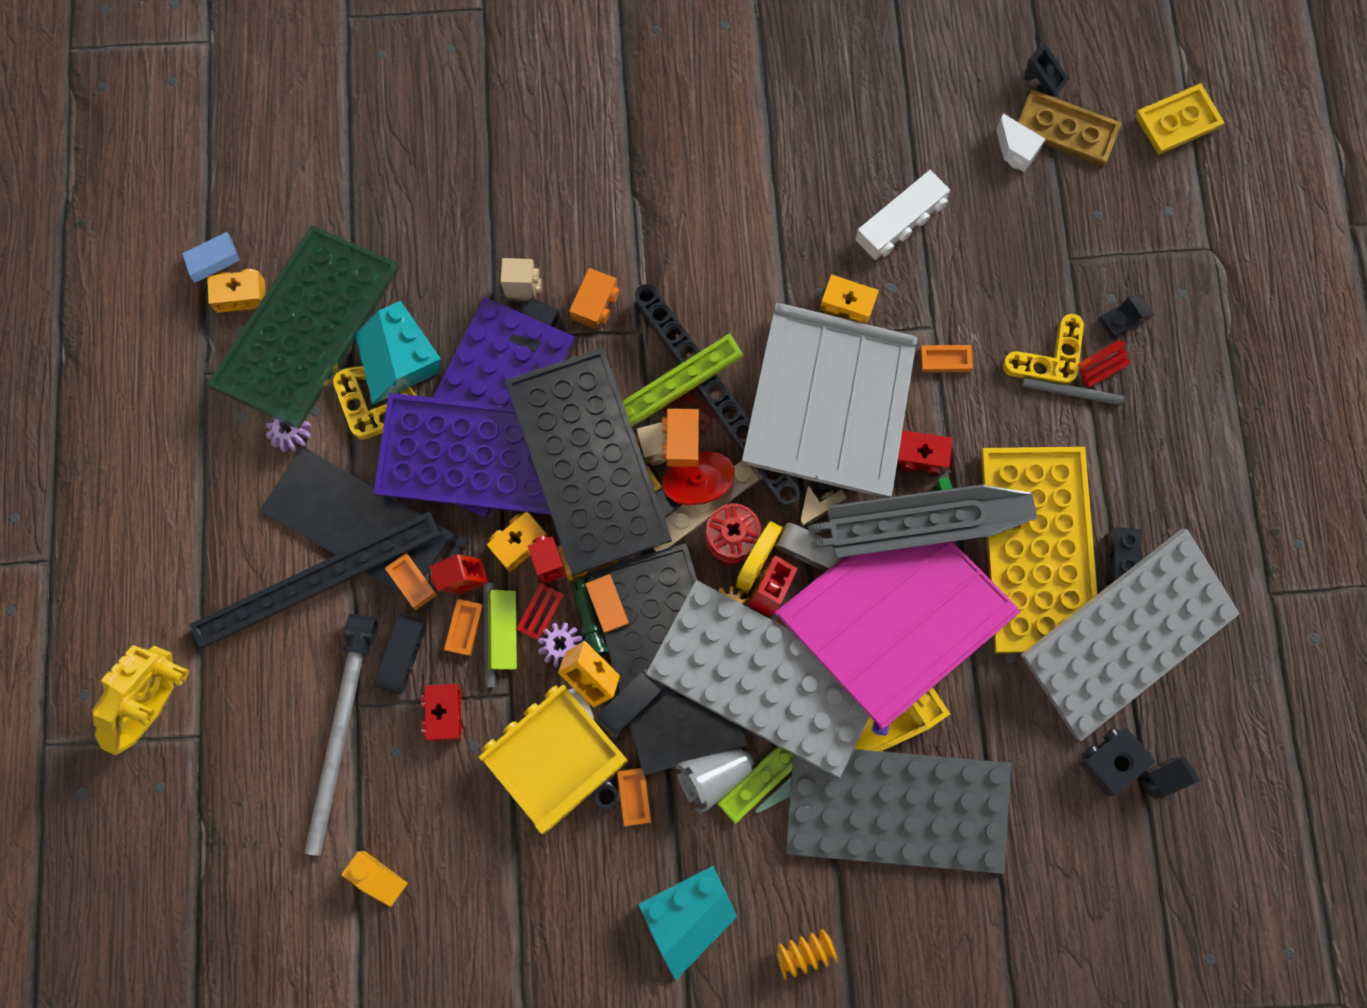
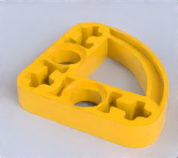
M363 366L339 371L334 376L333 383L350 430L355 437L365 440L383 433L384 424L380 422V416L386 412L387 404L372 410L368 409L358 380H366ZM344 378L349 380L348 384L352 391L350 393L343 386ZM411 387L400 392L401 394L416 396ZM359 399L361 401L360 407L354 411L349 410V401ZM372 417H374V420L378 425V427L376 428L373 424H371L373 423V421L371 420ZM364 422L365 425H367L365 427L366 431L361 432L358 429L360 428L359 423Z
M772 521L767 525L738 576L737 589L743 590L746 594L749 593L778 540L783 527Z

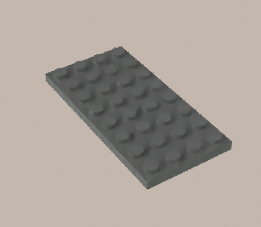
M854 749L841 777L837 778L793 754L785 853L789 855L1005 874L1011 763Z

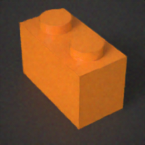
M589 268L569 310L571 320L599 331L601 324H606L609 318L610 310L608 308L611 302L615 303L618 298L620 289L617 286V278Z
M667 409V417H662V433H667V442H662V458H667V466H698L699 409Z

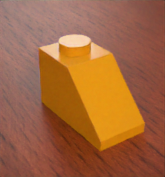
M358 851L341 874L363 892L392 907L408 885L405 880L366 851Z

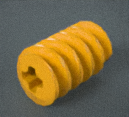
M823 929L819 931V939L813 933H810L809 943L801 936L798 938V946L792 940L788 941V950L781 943L777 945L776 955L785 981L787 980V971H790L794 978L797 977L798 967L801 968L804 974H807L808 964H811L816 971L818 970L819 960L826 967L829 966V957H832L838 963L832 941Z

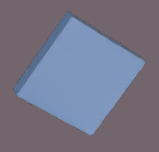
M228 232L182 253L189 275L194 283L240 260Z

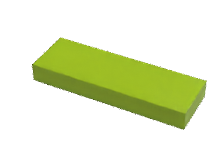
M490 590L488 591V670L517 669L516 591Z

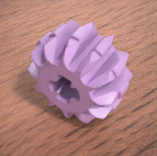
M291 408L288 414L284 409H281L279 417L272 414L274 422L266 423V427L270 429L266 436L272 440L271 444L275 448L280 447L281 451L286 452L290 447L293 452H296L297 444L305 446L306 443L303 441V438H310L311 434L306 430L311 428V425L308 421H305L306 417L303 413L297 414V411ZM290 427L291 432L287 433L286 429Z
M556 623L552 624L554 632L551 633L548 629H544L543 632L548 638H539L538 640L540 644L547 645L539 649L540 654H547L544 661L549 663L554 659L553 666L556 668L559 667L560 661L563 660L565 652L575 647V644L583 641L582 636L574 637L577 633L575 627L568 631L567 623H563L561 630H559ZM563 639L566 640V649L562 651L559 648V651H556L557 646L555 643L558 640L563 642Z

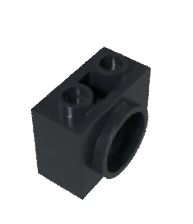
M1114 727L1103 735L1105 741L1098 747L1094 744L1084 751L1083 755L1085 758L1079 762L1107 797L1119 794L1156 762L1127 727L1118 730ZM1116 757L1123 761L1124 767L1122 771H1118L1114 766Z

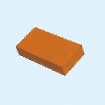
M922 345L920 348L921 373L971 372L973 369L972 345Z
M407 553L385 568L415 610L437 595Z
M610 574L585 583L604 634L629 624Z
M457 599L444 648L445 651L471 657L484 609L483 604Z
M643 769L617 772L624 826L651 823L646 779Z

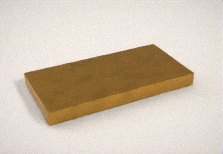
M1032 89L1018 120V123L1045 138L1043 145L1102 167L1107 163L1122 124L1116 120Z

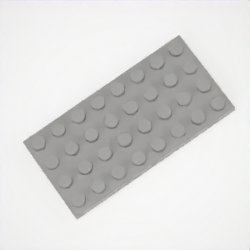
M1180 529L1022 653L1021 657L1075 739L1082 741L1240 613L1188 529Z
M697 580L646 673V676L837 778L841 777L870 717L790 629Z

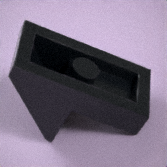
M1044 42L1040 44L1028 59L1024 79H1038L1047 94L1052 97L1057 96L1068 82L1069 77Z
M1139 294L1127 297L1121 305L1101 315L1099 321L1110 337L1114 339L1153 317L1155 314L1143 296Z

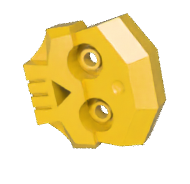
M133 645L125 653V656L118 661V664L114 665L111 672H108L101 680L104 693L92 710L93 725L97 727L95 737L101 749L116 756L134 745L159 716L174 688L173 682L179 686L183 684V681L185 682L189 670L174 664L172 653L156 646L146 650Z

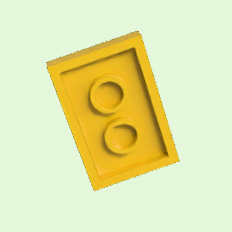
M1202 84L1142 108L1135 114L1158 155L1215 131L1225 123Z

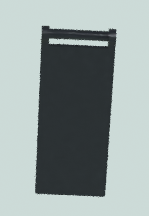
M305 447L301 448L261 508L263 513L334 555H338L421 516L391 497L375 495L374 487ZM436 524L442 537L407 554L423 576L426 577L430 566L434 564L448 540L454 543L445 559L457 554L460 555L462 550H466L470 543ZM399 557L365 572L403 595L385 569ZM430 581L429 584L431 585V587L433 588V590L436 592V591H437V588H435V586L433 585L432 581ZM431 600L425 603L422 607L428 610L430 605L432 604V602H430Z

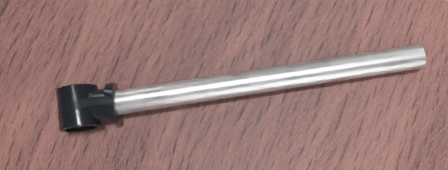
M349 614L346 621L344 636L348 642L347 645H344L343 651L348 652L305 854L321 856L363 656H369L370 650H368V645L374 642L377 633L378 619L375 617Z

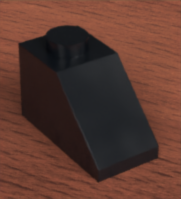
M1185 756L1166 759L1140 775L1143 779L1142 785L1145 791L1155 799L1164 798L1200 781V778Z

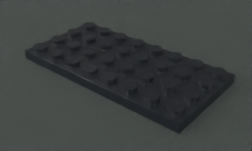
M603 348L505 380L572 576L672 542Z
M686 543L586 572L589 582L609 574L611 575L629 622L626 626L604 634L613 668L620 675L618 681L620 692L651 665L697 580ZM668 687L630 724L644 776L674 768L683 761L734 750L748 745L741 726Z

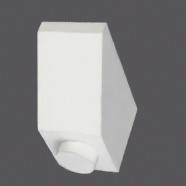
M1003 114L996 128L1003 158L1011 167L1025 172L1040 151L1045 138Z

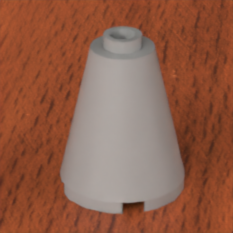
M741 748L683 761L676 765V769H681V773L677 774V777L689 803L695 801L698 807L694 808V810L702 814L752 772L751 766L754 765V762L748 751L744 752Z

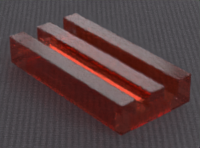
M685 393L679 398L709 414L707 416L699 411V418L704 423L699 422L698 430L704 433L714 415L704 402ZM677 399L671 402L681 409H694ZM668 404L660 410L667 413V409L674 408L670 407Z

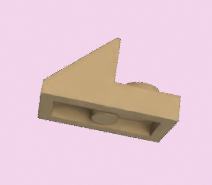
M808 486L799 526L806 528L828 514V506L845 504L847 497L842 490L837 493L830 491L820 498L822 502H819Z

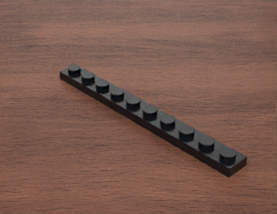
M427 512L189 625L198 647L201 649L206 648L442 536L432 514Z

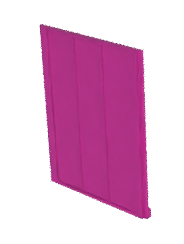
M953 542L844 557L775 612L782 622L882 730L1020 613L1018 607Z

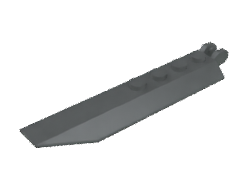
M975 485L828 506V522L808 526L809 533L830 530L831 538L817 539L811 542L812 549L832 546L836 557L840 558L993 536L1037 519V513L1032 493L988 485Z

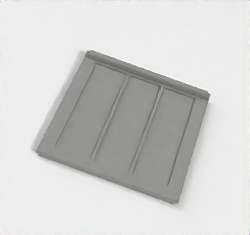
M776 303L742 462L746 465L882 498L892 497L918 337Z

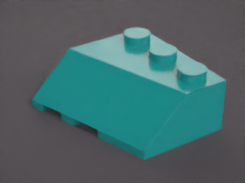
M713 866L638 904L675 981L737 917Z

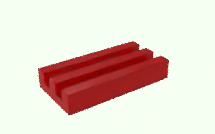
M1118 340L1078 363L1085 386L1091 387L1131 364L1130 359L1126 358L1128 352L1123 348L1125 347L1123 341ZM1116 351L1118 352L1117 354L1113 355L1112 357H1110V358H1108V359H1106V360L1104 359V358L1110 356L1111 354L1115 353ZM1097 363L1096 366L1086 371L1087 368Z
M540 583L516 630L537 641L539 638H543V630L547 629L564 598V594ZM543 592H546L547 594L544 597L535 617L533 618L529 628L526 629L525 626L528 623L537 603L539 602ZM551 597H556L538 633H534L533 631Z

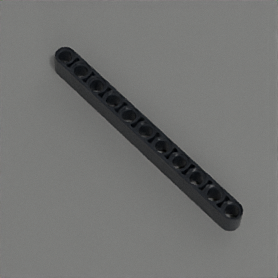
M650 284L640 285L635 291L637 307L679 366L686 361V359L682 358L684 354L691 353L696 355L701 352L656 288ZM645 297H652V300L648 302L641 301ZM657 316H666L662 321L655 320ZM673 334L680 336L676 340L668 339ZM715 374L694 389L743 456L746 439H741L737 435L742 431L748 432L750 419L719 376ZM713 392H719L722 394V396L718 399H713L709 397L710 394ZM726 412H734L736 414L732 419H727L723 415ZM750 466L780 509L791 511L798 506L799 489L790 475L777 472L780 477L776 480H770L766 475L769 472L775 471ZM785 492H790L795 497L790 501H785L781 498V495Z

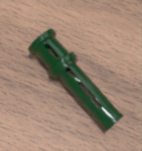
M587 578L576 579V583L572 581L571 586L582 624L580 635L600 656H604L609 653V650L605 647L602 636L603 629L597 622L593 602L585 584L587 583Z

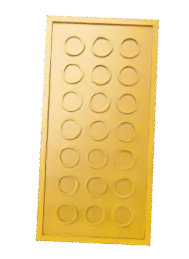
M1085 447L983 448L981 450L983 485L1032 493L1037 513V519L987 537L989 579L1020 611L1019 615L993 635L994 653H1024L1097 595Z

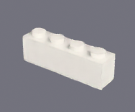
M929 170L861 226L857 231L855 240L874 260L881 255H888L893 250L894 244L897 241L906 240L911 235L912 229L915 226L924 225L933 211L939 212L946 206L950 189Z

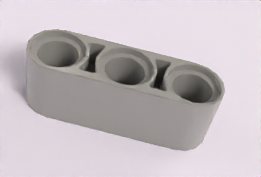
M792 523L785 524L775 546L781 552L824 572L844 558H837L832 546L812 549L811 542L826 538L815 533H809L808 530Z

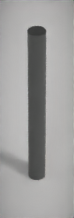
M1023 377L1021 387L1122 406L1124 396L1028 377Z
M488 583L483 585L485 688H496L495 670H488V591L494 590V583Z

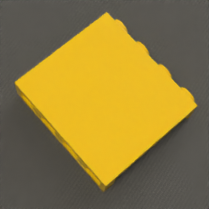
M557 685L551 688L544 695L546 700L539 706L536 703L530 706L523 713L526 716L519 723L515 721L510 723L502 731L504 735L498 741L494 739L489 741L481 749L483 753L479 756L480 760L484 761L535 823V827L541 834H546L628 762L564 685L560 688Z

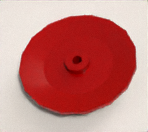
M698 452V466H669L663 475L662 487L666 496L676 503L689 506L706 504L718 499L730 489L735 480V467L729 458L720 453Z

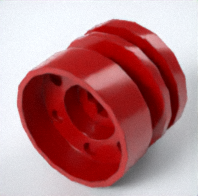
M727 504L715 510L711 514L706 527V546L709 554L717 562L726 566L744 564L761 536V525L758 517L750 508L741 504ZM735 528L738 529L737 535L729 536V529L732 531Z

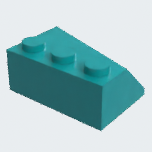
M401 301L379 310L355 333L372 405L388 398L389 393H399L437 375L439 372L441 358Z

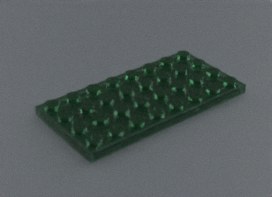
M311 225L207 382L208 387L296 429H300L354 343L357 332L365 325L400 269L399 263Z

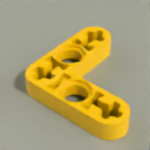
M1068 314L1061 320L1058 326L1054 358L1023 352H1011L1003 361L1004 372L1009 376L1022 379L1023 377L1059 384H1070L1078 373L1084 328L1082 318L1075 314ZM1069 322H1072L1073 327H1075V329L1071 333V337H1067L1069 334V326L1066 325ZM1062 345H1071L1074 348V354H1064L1061 349ZM1013 359L1017 360L1019 365L1017 369H1014L1013 364H1011ZM1027 361H1029L1030 363L1028 365L1027 371H1025L1027 367L1025 366V364L1027 363ZM1065 362H1069L1066 372L1069 374L1067 378H1064L1063 373L1060 372L1064 368ZM1035 363H1042L1046 367V373H1036L1033 365Z

